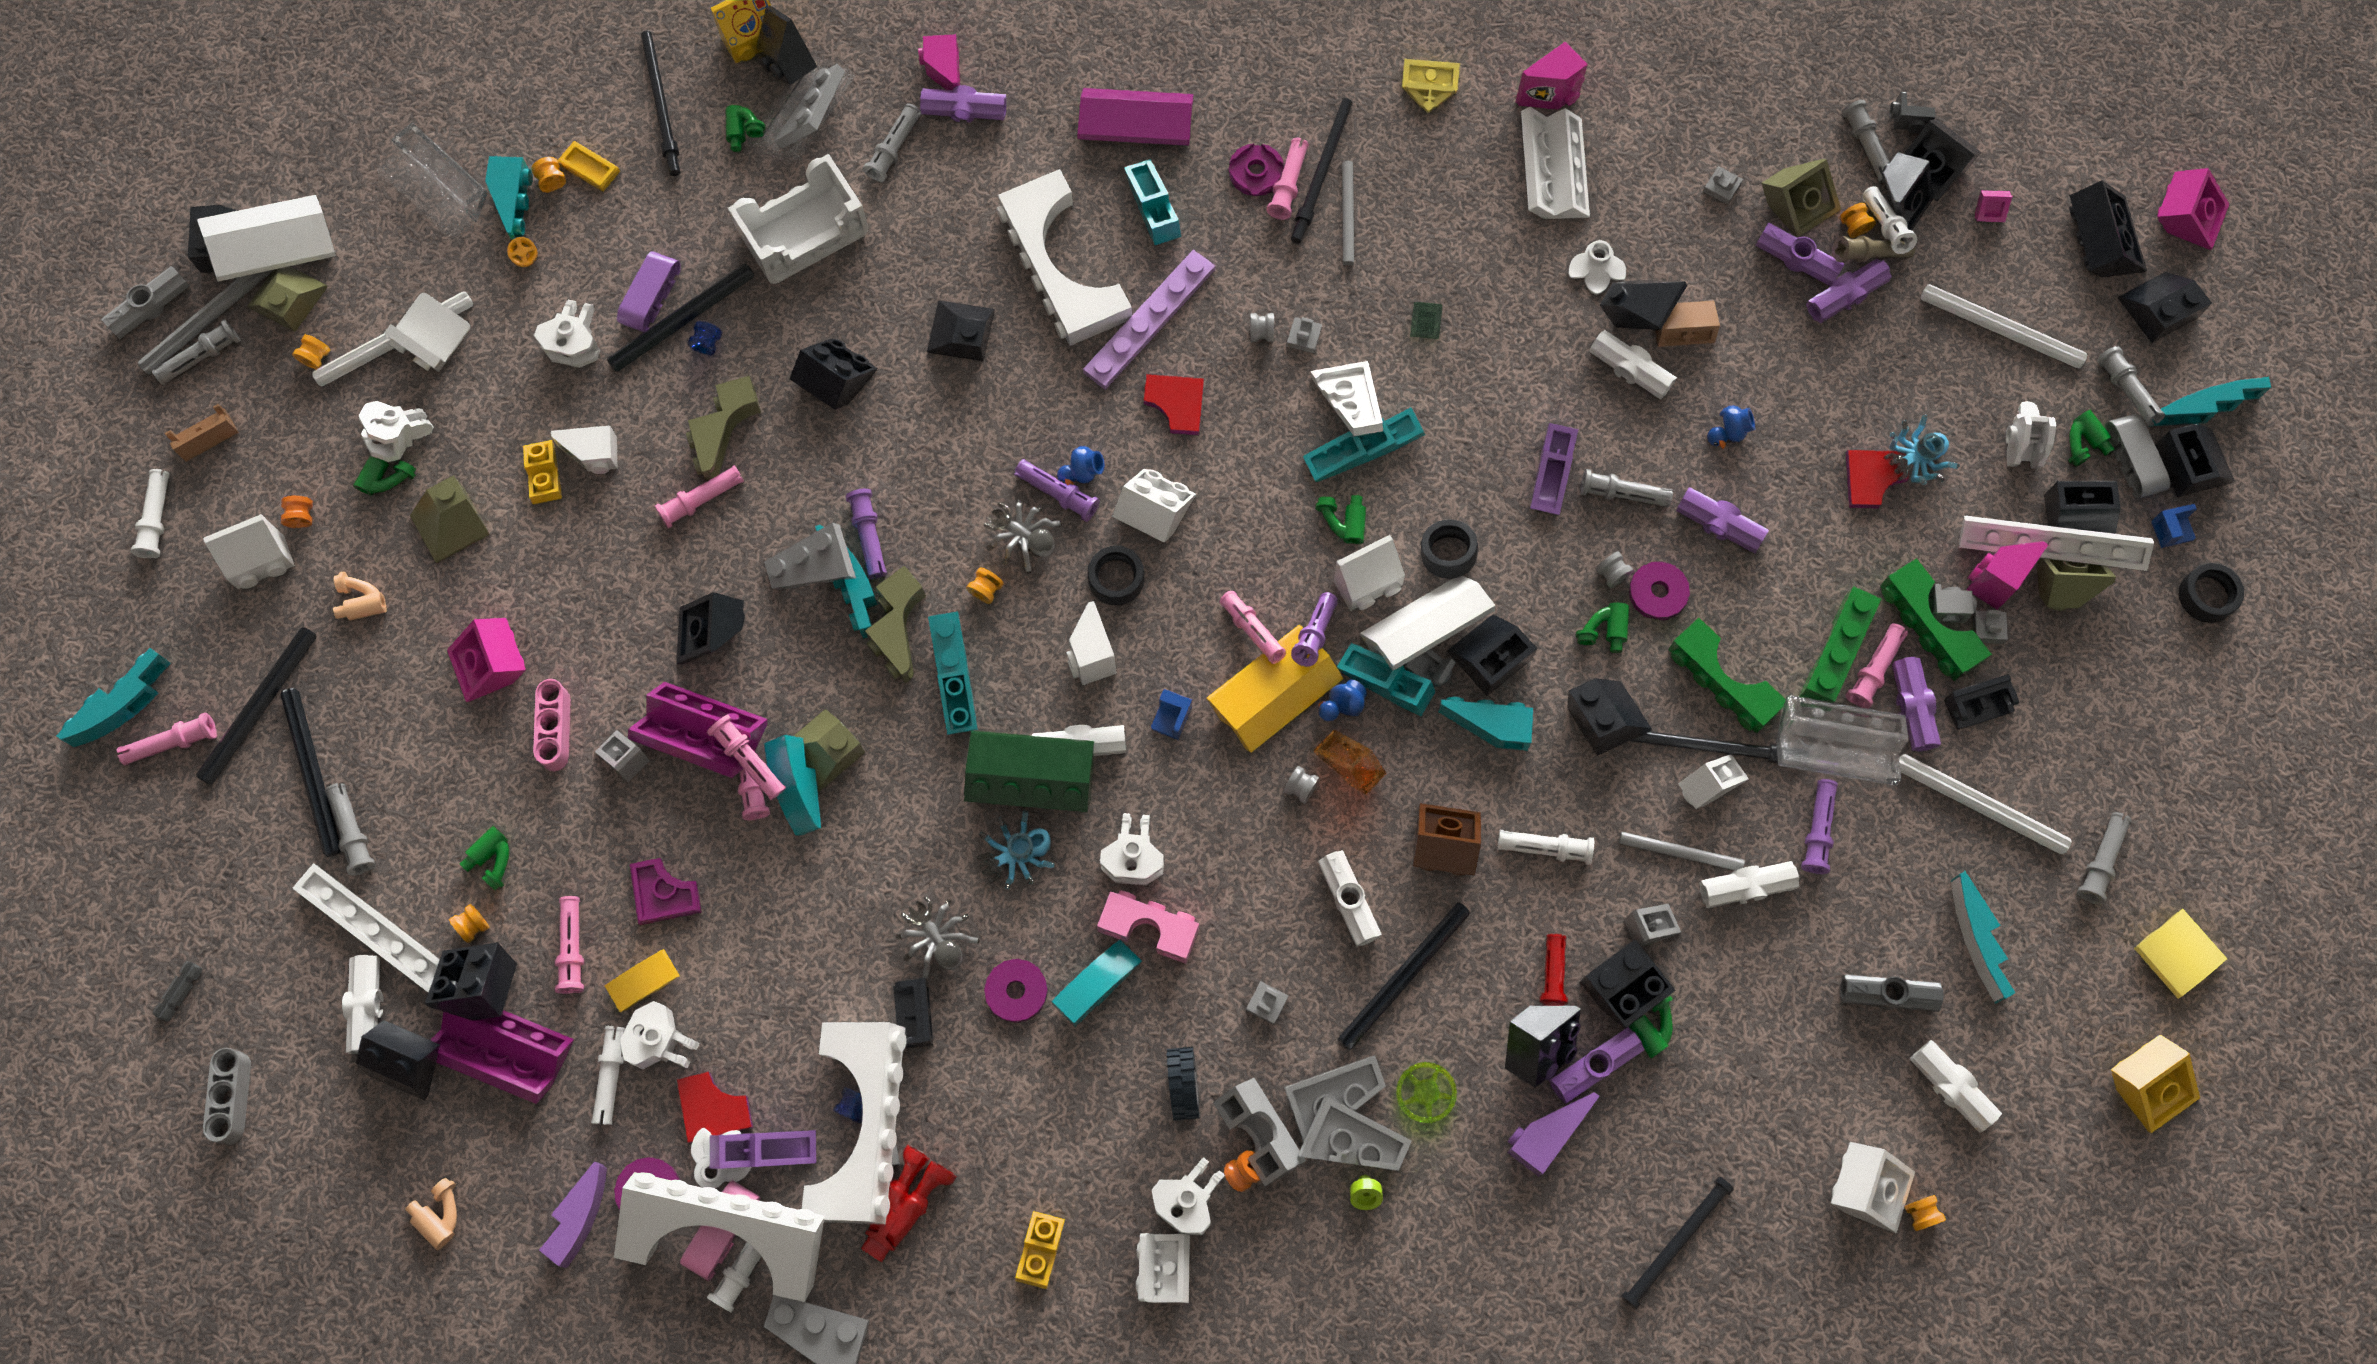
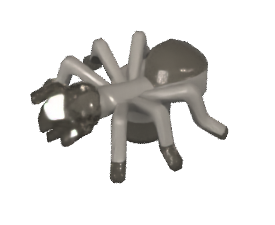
M1021 500L1016 501L1017 521L1013 522L1008 506L999 502L997 504L998 507L1004 509L1005 513L1000 509L993 510L992 515L997 519L988 517V521L992 525L985 523L984 527L992 531L1006 529L1009 532L996 535L993 542L986 549L991 551L998 545L1000 540L1015 536L1006 547L1002 565L1006 566L1008 564L1012 549L1017 544L1018 548L1022 550L1026 573L1029 574L1032 571L1028 552H1033L1040 557H1047L1051 555L1055 548L1051 533L1040 527L1044 525L1058 527L1062 523L1061 521H1050L1044 518L1032 524L1031 521L1034 515L1039 514L1043 510L1042 505L1037 506V508H1031L1025 522L1022 523Z
M927 896L924 897V900L928 905V909H926L922 902L918 901L916 905L919 912L915 911L911 906L909 907L908 911L913 919H910L904 912L901 913L908 924L923 926V931L906 930L903 933L897 934L896 939L902 940L909 936L926 937V939L911 946L909 952L903 958L905 962H908L918 949L926 945L928 950L924 957L922 978H926V980L929 977L932 954L935 956L938 964L944 969L954 970L961 965L963 954L953 939L963 940L967 943H979V939L976 937H970L963 933H949L947 931L954 924L962 923L969 919L968 914L953 917L942 928H939L945 911L952 903L950 899H947L944 905L940 906L935 923L931 922L933 905Z

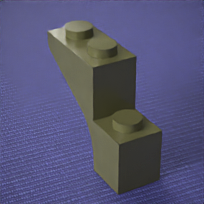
M750 376L715 385L718 396L713 397L717 412L688 420L691 431L686 432L690 448H695L697 457L693 458L697 474H703L706 481L720 474L733 429L745 418L761 413Z
M903 566L876 586L879 594L877 602L887 615L865 630L869 639L866 645L876 657L882 655L888 662L884 666L895 680L900 676L906 684L914 675L906 627L907 619L914 606L925 598L926 595L921 584Z

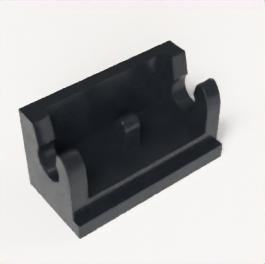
M2007 674L1953 691L1944 699V702L1956 729L1960 730L2015 712L2014 705L2019 704V699L2011 683V677Z
M926 978L895 982L893 990L896 1023L899 1026L905 1027V1049L933 1046L928 981Z

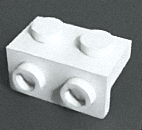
M1140 1234V1242L1137 1245L1139 1276L1136 1280V1291L1140 1302L1189 1303L1190 1235Z

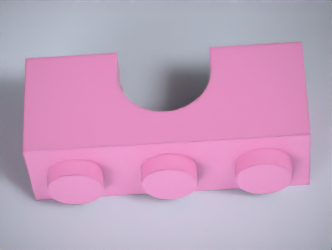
M1119 890L1118 894L1110 891L1097 925L1098 932L1128 942L1131 932L1135 927L1141 924H1150L1156 927L1160 933V939L1156 947L1157 954L1185 964L1187 963L1199 931V923L1194 922L1195 917L1184 912H1178L1177 915L1165 911V906L1153 901H1148V904L1136 901L1137 897L1126 891Z

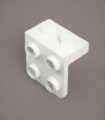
M421 293L398 325L394 327L390 324L384 334L390 338L388 344L403 354L407 350L416 356L413 359L416 364L427 371L432 367L439 372L471 327L466 320L427 293Z

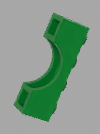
M1916 558L1890 574L1880 585L1882 594L1887 602L1890 604L1894 603L1901 612L1900 617L1907 627L1913 628L1918 634L1919 642L1923 649L1935 656L1938 660L1940 671L1945 676H1950L1953 681H1956L1981 665L1992 654L1973 630L1954 631L1946 628L1934 618L1929 608L1928 599L1935 581Z
M1855 586L1850 589L1839 607L1826 644L1810 671L1798 699L1825 712L1833 705L1880 604L1881 598Z
M1697 618L1669 647L1668 650L1671 652L1672 659L1679 666H1686L1693 673V678L1698 685L1703 688L1708 687L1716 695L1715 699L1719 705L1725 709L1730 708L1738 716V722L1745 729L1753 730L1757 734L1786 706L1788 701L1767 681L1757 684H1742L1728 677L1721 669L1717 659V648L1721 638L1700 618Z

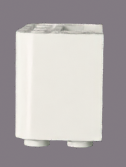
M829 154L822 158H816L809 163L806 170L808 180L806 184L792 188L789 193L778 199L768 201L763 207L759 208L756 201L751 198H741L728 207L736 230L770 283L776 284L864 237L868 232V224L863 206Z

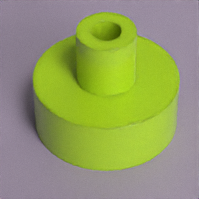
M1369 1175L1360 1176L1350 1186V1201L1355 1208L1372 1210L1381 1205L1383 1201L1382 1186L1378 1181L1371 1179Z

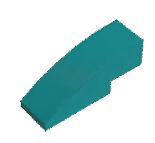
M1151 159L1124 167L1130 188L1154 245L1180 238L1179 220L1170 204L1168 192Z
M1353 643L1349 645L1337 665V669L1350 679L1358 681L1369 690L1419 716H1422L1436 692L1431 680L1405 670L1403 665L1393 671L1382 655Z
M783 735L764 743L767 766L786 787L777 796V799L794 834L799 836L820 829L821 820L816 771L814 768L806 767L803 738Z
M1119 939L1070 982L1051 1001L1052 1005L1076 1027L1131 974L1142 960Z

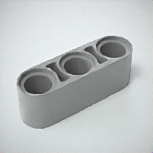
M2132 414L2106 422L2104 428L2112 437L2109 442L2115 448L2113 452L2117 461H2121L2123 465L2120 468L2129 487H2132L2134 490L2133 496L2139 499L2167 491L2170 487V478L2143 418L2139 414Z
M232 1048L219 1049L211 1057L203 1122L205 1137L212 1142L224 1145L235 1144L243 1136L251 1071V1060L243 1052ZM235 1057V1066L230 1071H227L228 1062ZM231 1089V1099L224 1104V1095ZM228 1122V1131L221 1137V1126Z

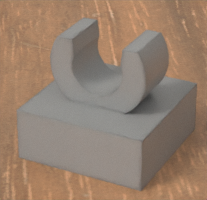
M1718 166L1703 192L1728 205L1743 179Z
M1295 317L1287 340V346L1315 353L1322 324L1315 323L1314 320L1302 317L1300 319Z
M2001 610L1975 611L1973 614V631L1983 643H2006L2008 640L2006 612H2001Z
M1260 981L1246 1011L1274 1025L1289 996Z

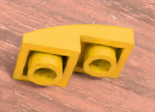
M549 440L523 446L524 468L528 474L529 498L532 504L562 499L553 441Z
M663 949L604 986L621 1013L648 995L659 991L680 975Z
M1033 1211L1015 1277L1016 1282L1043 1289L1048 1288L1065 1219Z

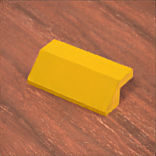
M1300 625L1278 641L1281 647L1286 650V655L1281 661L1272 664L1263 653L1206 698L1219 719L1233 729L1245 749L1250 753L1344 679L1329 654L1323 648L1318 650V660L1312 666H1301L1292 659L1291 650L1299 642L1298 635L1303 628Z

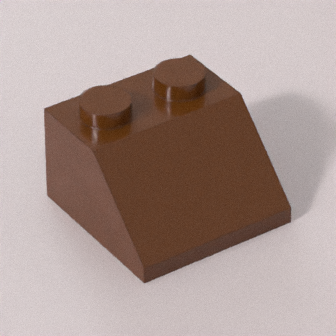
M1420 803L1413 850V866L1420 867L1426 871L1440 870L1459 876H1475L1481 847V812Z

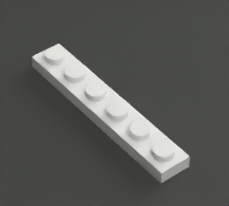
M1964 516L1959 538V548L1997 552L2002 546L2044 541L2048 546L2040 558L2144 571L2148 569L2154 546L2152 538Z
M313 863L293 889L425 991L429 992L440 959Z

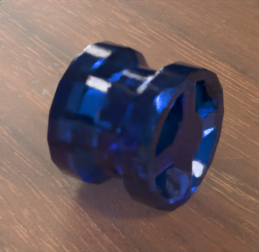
M697 321L693 328L695 333L693 336H690L687 344L696 352L712 356L717 349L716 341L721 339L723 333L717 326L711 323Z
M844 1087L841 1092L842 1099L840 1103L834 1106L832 1111L862 1124L863 1103L861 1094Z

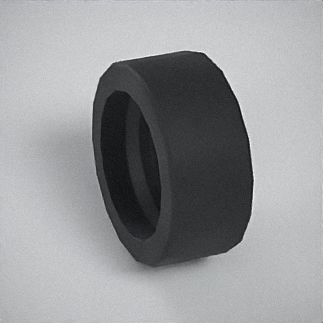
M1452 519L1442 520L1432 524L1424 532L1421 540V557L1424 566L1430 573L1440 578H1458L1468 573L1476 564L1478 555L1477 537L1467 524ZM1442 538H1457L1466 544L1467 552L1458 560L1446 561L1433 555L1432 545Z
M1109 546L1099 550L1092 557L1088 565L1090 589L1095 597L1108 605H1124L1132 602L1140 594L1144 586V566L1140 557L1133 550L1124 546ZM1112 560H1121L1128 563L1134 572V579L1131 585L1120 591L1108 590L1099 581L1101 567Z
M2207 563L2198 566L2183 578L2179 586V600L2183 609L2191 617L2201 622L2215 623L2223 621L2240 608L2244 600V586L2240 577L2232 569L2222 564ZM2200 578H2212L2225 588L2228 595V601L2225 606L2219 609L2212 608L2198 598L2195 584Z

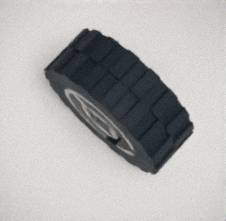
M1193 1047L1167 1049L1168 1080L1173 1121L1199 1119V1098Z

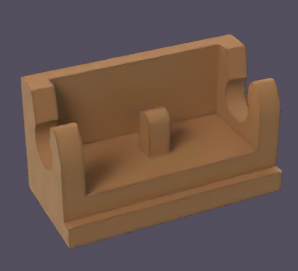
M1715 302L1677 303L1663 328L1655 330L1658 347L1715 343L1720 328Z
M220 404L213 406L216 411L215 414L177 435L171 430L165 433L172 441L170 443L172 449L186 462L239 433L228 412Z

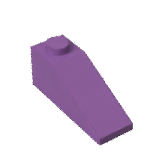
M1594 1092L1530 1123L1524 1130L1518 1127L1507 1141L1512 1145L1507 1153L1535 1175L1541 1176L1597 1101L1599 1095Z

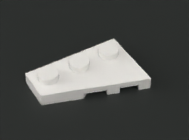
M1368 361L1311 371V378L1354 436L1383 431V423Z

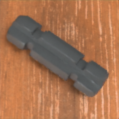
M186 961L179 971L181 975L174 978L162 996L164 1001L162 1003L158 1002L154 1008L153 1015L167 1022L171 1020L176 1012L174 1008L181 1005L192 988L193 984L191 982L193 979L197 980L202 973L200 966L190 961Z

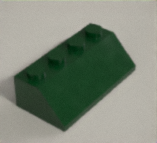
M971 731L965 769L964 802L1088 812L1092 791L1094 741Z

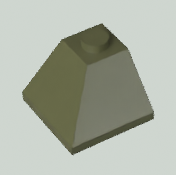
M1827 159L1784 168L1761 183L1768 206L1796 238L1841 210Z
M290 266L274 269L247 307L296 332L328 286Z
M454 475L427 489L410 514L436 563L490 535L467 492Z
M2039 558L2037 561L2039 596L2045 605L2053 610L2078 609L2115 583L2116 576L2108 566Z
M826 709L794 735L795 737L803 738L806 767L814 768L816 771L818 793L865 753L861 743L841 721Z

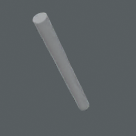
M1352 161L1342 162L1343 265H1354Z
M1621 832L1619 844L1735 871L1744 868L1745 860L1626 832Z

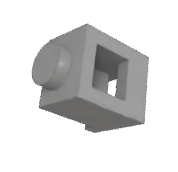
M1935 584L1929 593V608L1938 622L1965 623L1976 611L1977 600L1972 595V591H1962L1959 587H1947L1942 590L1941 584Z

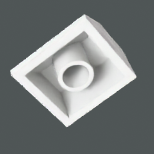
M258 515L203 538L226 580L237 589L254 587L259 580L269 576L277 577L283 575L288 568L295 566L284 535L263 515Z
M1388 535L1336 562L1333 582L1350 611L1356 608L1365 610L1375 603L1374 599L1382 595L1390 597L1401 590L1405 574L1392 537Z
M1094 601L1089 602L1069 639L1071 650L1066 652L1073 678L1079 677L1082 686L1116 674L1113 650Z
M1850 1142L1848 1150L1842 1159V1169L1838 1181L1833 1187L1831 1204L1846 1214L1897 1233L1915 1171L1885 1149Z

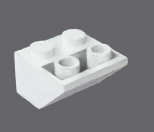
M1143 469L1123 486L1112 517L1165 542L1174 534L1196 494L1189 491L1181 483H1173L1163 478L1157 471Z

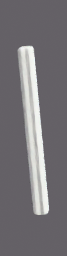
M1929 284L1922 292L1921 299L1927 303L2075 368H2081L2087 359V353L1935 286Z
M461 292L441 303L456 314L473 306V302L466 292ZM382 334L312 372V375L319 386H324L394 348L388 344L390 338Z
M1903 754L1896 763L1895 768L1901 773L2059 854L2066 853L2071 846L2072 841L2070 838L1906 754Z

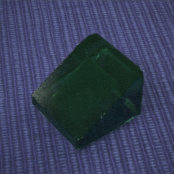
M1414 302L1410 337L1439 339L1443 305Z

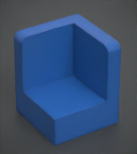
M2195 504L2161 511L2151 521L2161 548L2190 542L2196 538L2188 519L2197 510Z
M1163 689L1159 699L1160 707L1151 725V729L1179 740L1192 710V699Z

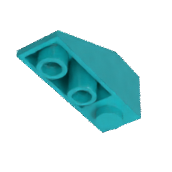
M489 156L485 182L510 239L513 240L525 234L526 227L523 215L524 211L529 209L527 188L533 183V173L528 168L523 157Z
M1448 697L1446 700L1441 699L1438 708L1440 714L1494 747L1528 751L1532 743L1533 708L1525 707V704L1519 702L1498 705L1494 701L1486 699L1478 700L1477 703L1464 702L1465 700L1460 697Z

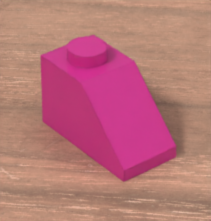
M956 34L923 36V48H918L920 65H925L926 74L945 90H953V88L960 85L959 48Z

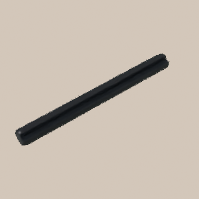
M746 263L737 267L607 358L609 365L616 372L629 365L754 277L752 269Z
M305 627L299 629L196 773L198 779L210 785L214 783L315 641L317 635Z
M295 688L283 690L280 696L321 849L324 855L332 857L341 853L338 846L339 837L329 800L325 793V785L300 693Z
M1460 902L1456 903L1343 1031L1338 1041L1344 1048L1351 1050L1465 921L1470 914L1467 907Z

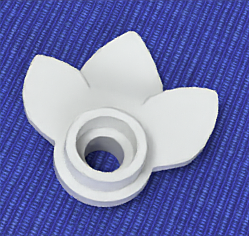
M1598 240L1589 244L1585 253L1578 254L1572 259L1568 274L1573 279L1584 278L1589 291L1599 295L1607 289L1611 279L1615 281L1625 280L1626 267L1622 260L1614 256L1613 250L1607 242ZM1601 253L1604 258H1597L1594 254Z
M702 1128L694 1137L691 1145V1155L696 1162L694 1168L696 1183L702 1188H717L723 1182H730L732 1180L737 1182L743 1179L751 1167L716 1169L717 1175L715 1178L709 1179L705 1176V1169L710 1166L709 1135L712 1134L705 1128ZM739 1130L726 1132L722 1135L741 1134V1132Z

